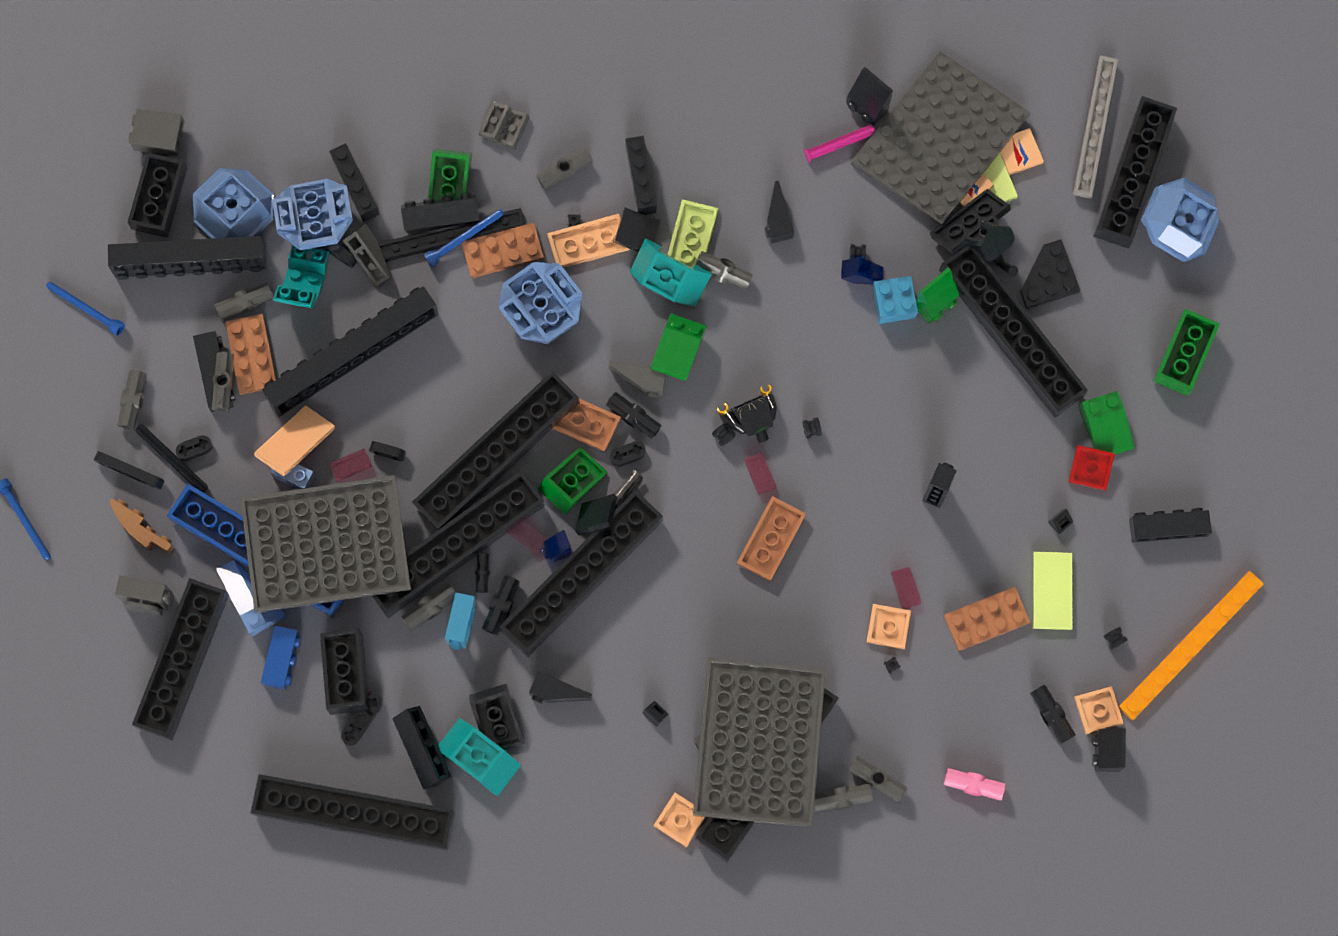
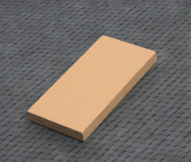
M620 214L547 233L555 263H560L563 268L630 250L613 243L621 220Z
M305 405L254 452L255 457L284 477L335 430V425Z

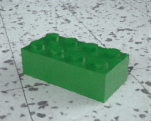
M1184 309L1153 378V382L1188 396L1195 385L1220 323Z

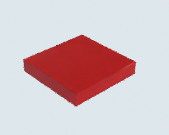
M1077 445L1068 482L1106 491L1115 453Z

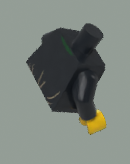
M771 385L767 386V392L763 391L762 387H760V396L731 408V412H729L728 405L723 403L726 410L720 411L717 407L718 414L724 417L729 426L738 433L746 434L747 436L755 434L759 443L767 441L769 437L766 429L773 426L777 412V404L771 394Z

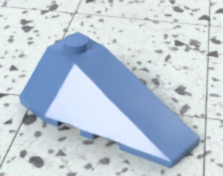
M234 560L216 569L251 636L286 619L282 609L261 613L254 612L250 575Z

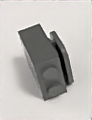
M137 109L136 115L132 117L133 132L129 134V144H131L133 150L140 151L143 154L178 156L184 126L182 115Z
M119 575L115 595L122 602H125V606L129 610L162 616L163 612L160 609L168 610V606H171L173 602L172 591L166 584Z

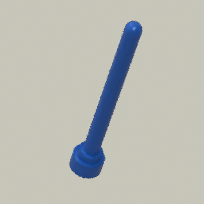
M503 210L495 211L436 252L429 251L424 254L431 267L438 264L440 257L502 217L504 214Z
M52 282L46 284L49 290L107 325L112 334L119 336L123 332L125 323L119 319L112 320Z
M8 478L1 480L0 493L7 498L43 559H50V553L11 492V482Z

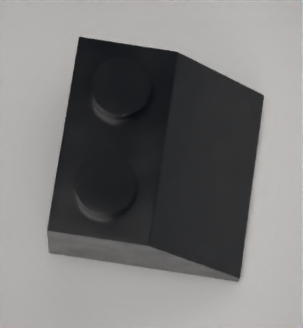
M1126 728L1099 729L1096 731V735L1092 737V746H1095V754L1092 755V766H1095V771L1120 772L1125 768Z

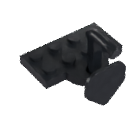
M988 189L944 221L942 225H939L930 232L931 238L953 255L967 244L981 246L982 255L987 261L994 260L995 264L1011 277L1016 276L1018 273V268L1011 266L1002 256V253L1010 248L1014 242L1013 231L1009 226H1001L998 221L1011 211V207Z

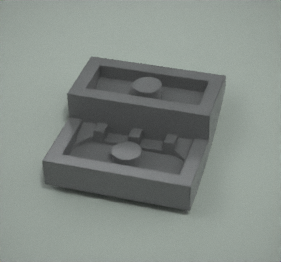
M493 102L479 131V135L500 145L516 149L530 117L526 113L512 110L507 105Z

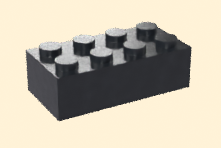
M147 153L127 222L131 230L168 238L187 171V166L183 160Z
M359 629L321 633L326 710L330 715L369 710L363 634Z

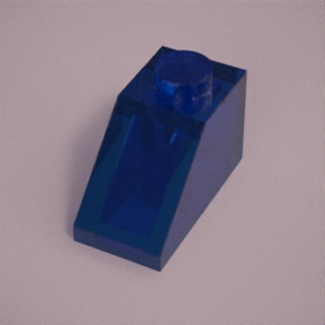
M861 257L843 260L841 279L853 284L873 285L874 281L883 280L884 267Z
M565 530L544 541V548L541 549L545 560L549 558L550 563L567 558L572 554L571 545Z

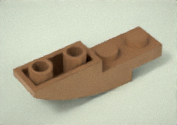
M111 498L109 502L117 519L138 543L149 551L156 545L171 555L175 549L171 544L172 541L164 535L160 538L155 534L156 531L148 525L145 526L147 521L143 518V513L137 509L133 511L128 509V504L121 499L116 501Z

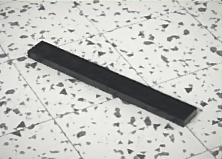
M521 208L504 212L502 217L467 240L525 225ZM488 216L481 217L477 221L457 223L378 244L385 262L439 249Z

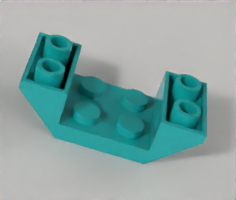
M645 239L630 273L641 285L667 299L696 307L712 273L697 265H694L692 268L661 252L662 247Z
M292 245L288 256V270L282 285H278L273 301L308 308L316 307L325 282L330 251L315 248L299 250Z
M461 718L457 720L438 744L442 755L461 767L497 797L521 767L505 750Z

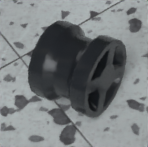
M850 244L849 262L859 261L860 263H865L866 245L856 246L855 244Z
M818 417L813 418L811 421H802L806 439L811 438L813 435L822 436Z
M727 423L720 425L712 432L713 437L719 440L720 446L727 444L736 436L733 431H730Z
M1121 627L1104 635L1105 640H1108L1110 643L1109 647L1111 650L1128 641L1127 637L1123 636Z

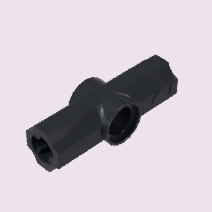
M617 392L606 403V406L621 416L626 424L632 428L636 427L651 439L656 436L662 427L660 423L647 415L642 407L636 403L629 402Z
M504 576L497 594L493 596L490 603L489 613L482 627L483 630L493 635H498L499 627L510 613L513 605L512 600L520 581L510 576Z
M1046 685L1030 693L1040 709L1043 721L1048 727H1051L1060 744L1076 735L1065 718L1066 714L1058 702H1055Z

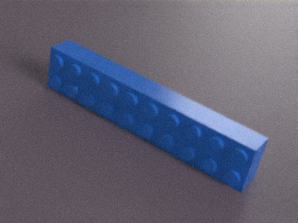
M187 484L167 514L169 520L249 568L243 516ZM345 600L313 604L311 606L334 618Z

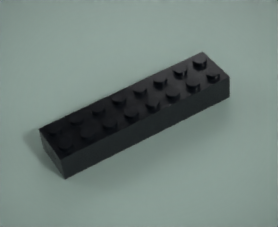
M1144 96L1141 97L1093 237L1128 249L1131 246L1177 111L1176 107Z
M261 236L108 244V267L114 277L121 280L128 279L129 277L143 279L153 275L156 277H166L171 274L185 276L188 273L204 275L206 272L222 274L224 271L241 273L242 270L260 272L261 269H266V248Z
M189 578L132 726L173 741L228 600L229 594L227 591Z

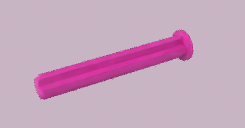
M868 125L808 150L805 148L803 149L805 158L808 163H811L813 159L872 136L875 129L872 125Z

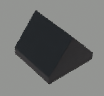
M1062 509L1048 523L1057 533L1061 534L1073 523V520L1068 510Z
M654 701L644 709L643 715L657 727L668 716V713Z

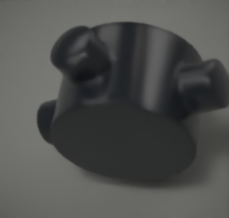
M568 214L569 223L567 226L579 225L580 214Z
M892 657L887 662L884 661V665H886L890 674L901 667V665H898L896 657Z

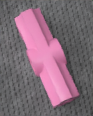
M949 768L944 779L945 786L963 790L964 793L970 795H982L1000 801L1005 790V783L986 779L985 776L980 774L964 773Z

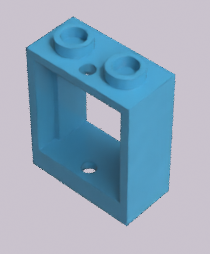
M455 593L445 640L452 649L461 650V648H467L477 606L475 596Z

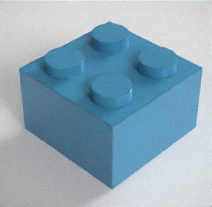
M911 276L874 281L872 291L878 324L916 318L918 310Z

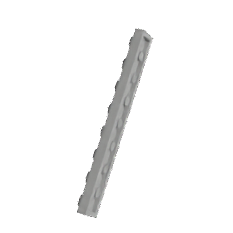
M1100 55L1073 190V195L1091 199L1093 195L1118 59Z

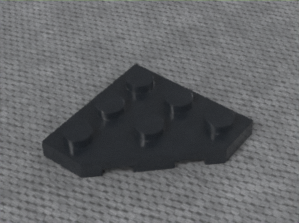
M1061 239L1043 245L1020 291L1026 309L1074 295L1081 291Z

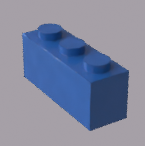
M274 626L261 679L263 686L286 690L287 685H291L293 674H290L292 666L295 667L297 661L295 651L296 647H300L302 639L299 636L298 630Z

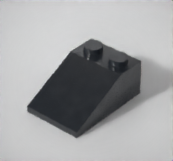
M864 67L847 95L846 103L851 111H856L861 115L864 122L874 126L889 110L893 90Z
M507 683L469 695L470 705L478 729L482 734L503 750L525 744Z

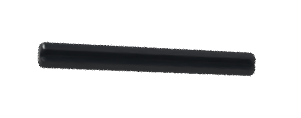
M143 424L136 428V433L193 487L203 493L208 489L207 484Z

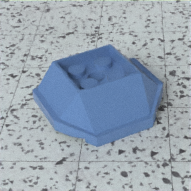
M219 168L193 193L194 223L210 239L257 236L274 220L272 199L275 196L248 170ZM231 203H237L235 208H228Z
M1185 177L1155 187L1141 218L1152 244L1182 262L1205 255L1219 223L1215 196Z
M329 179L290 185L279 196L272 199L278 235L299 250L337 244L353 221L347 186Z
M533 262L503 283L498 309L521 339L549 344L579 323L582 292L560 263ZM543 301L546 305L540 308L536 306V303Z

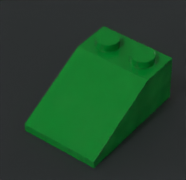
M434 149L432 151L428 198L442 200L443 196L448 195L456 198L461 197L460 194L468 192L472 153Z
M946 268L919 292L916 301L917 310L929 324L933 321H939L944 316L943 312L946 309L951 310L958 303L959 293L949 268Z
M670 314L650 369L687 381L704 339L706 325Z
M1118 391L1084 401L1080 404L1078 409L1094 449L1115 453V455L1134 449L1125 409Z
M580 446L543 479L538 490L566 515L608 472Z

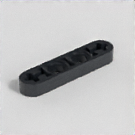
M97 451L93 459L100 465L155 489L161 490L165 483L163 479L100 451Z

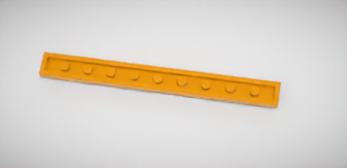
M1249 571L1119 705V709L1133 721L1264 583Z

